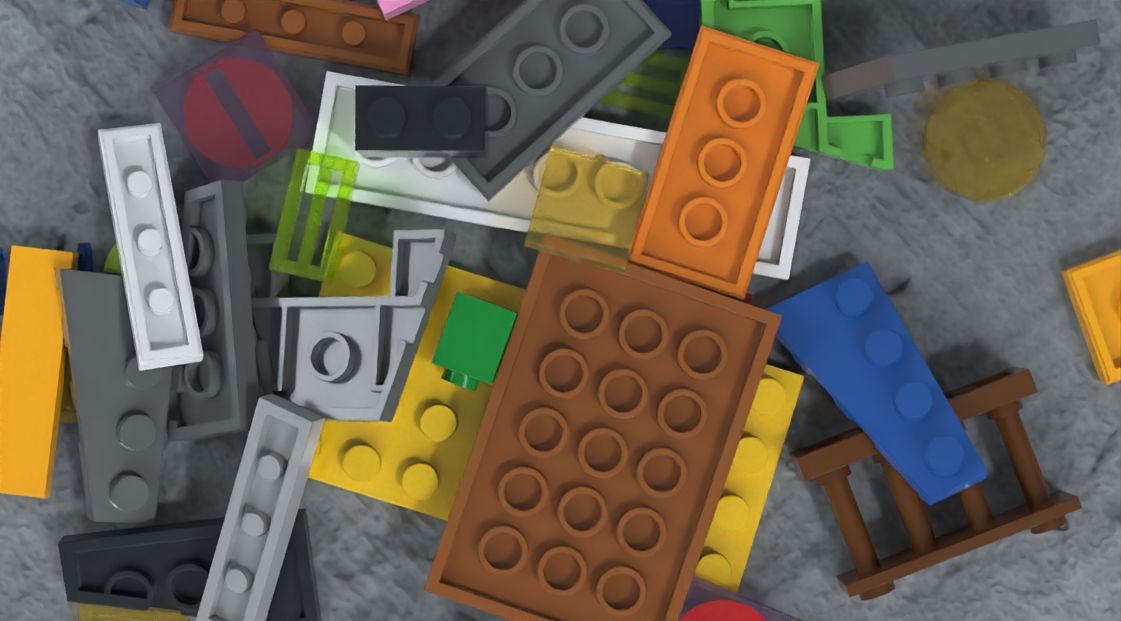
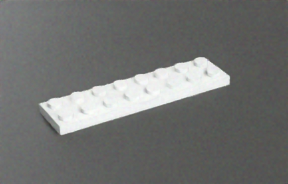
M326 72L305 189L306 193L545 236L546 234L557 239L629 251L666 132L581 118L488 202L449 158L362 157L355 151V85H406ZM790 155L752 274L789 280L810 165L809 158Z

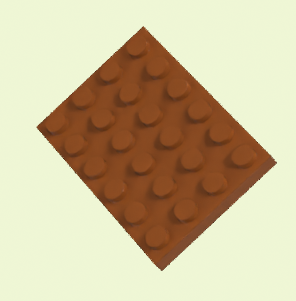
M545 234L424 591L512 621H678L782 315Z

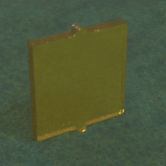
M551 146L524 247L568 258V263L572 266L583 262L624 274L649 173L608 162L603 154H597L593 158Z

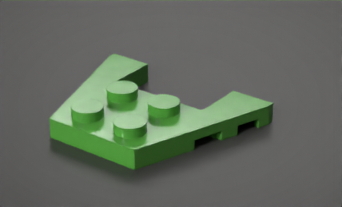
M699 0L700 27L702 25L820 63L793 147L878 171L894 169L891 114L827 116L826 97L821 77L825 75L821 0Z

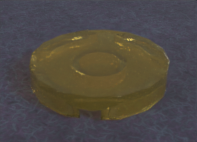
M977 80L948 92L933 106L927 118L925 133L922 137V153L929 173L945 191L972 201L992 202L1018 193L1035 178L1046 155L1047 131L1039 109L1023 91L1002 81Z

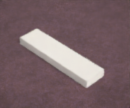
M161 123L98 130V142L139 371L202 361L204 355Z

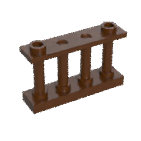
M1011 367L944 393L964 430H966L963 421L977 415L986 413L988 420L995 419L1026 503L993 516L982 486L978 482L957 492L970 525L936 538L919 494L874 447V442L860 426L789 453L797 476L804 481L815 479L817 486L824 485L856 568L836 576L840 588L849 597L858 594L861 600L880 597L895 589L894 580L1030 529L1032 534L1054 530L1067 523L1066 514L1082 508L1078 496L1062 490L1049 493L1018 411L1023 408L1020 399L1038 392L1029 369ZM868 457H872L874 464L881 463L913 546L878 560L847 476L852 473L849 465Z

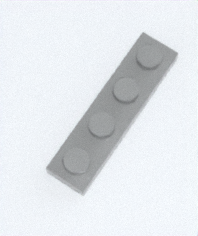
M273 393L259 397L196 621H266L325 417Z

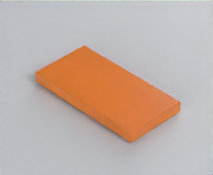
M701 25L625 262L732 298L744 300L820 63Z

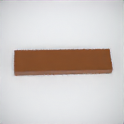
M174 0L168 30L174 34L410 77L421 17L419 14L404 12L389 20H385L379 7L344 0Z

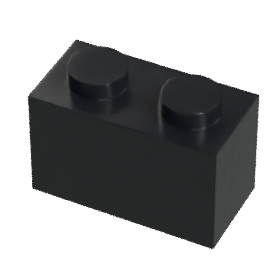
M355 85V151L362 157L488 158V93L486 86Z

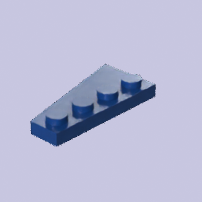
M868 261L765 309L782 315L776 337L792 353L793 359L809 376L812 375L834 398L835 405L850 421L854 420L872 439L874 447L929 506L987 478V468Z

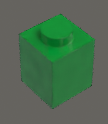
M457 291L431 362L444 367L441 379L474 391L477 390L480 381L491 385L498 371L518 312Z

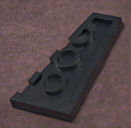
M306 508L298 509L266 621H322ZM225 517L63 536L58 542L67 602L147 611L149 607L178 610L181 611L183 616L197 617Z

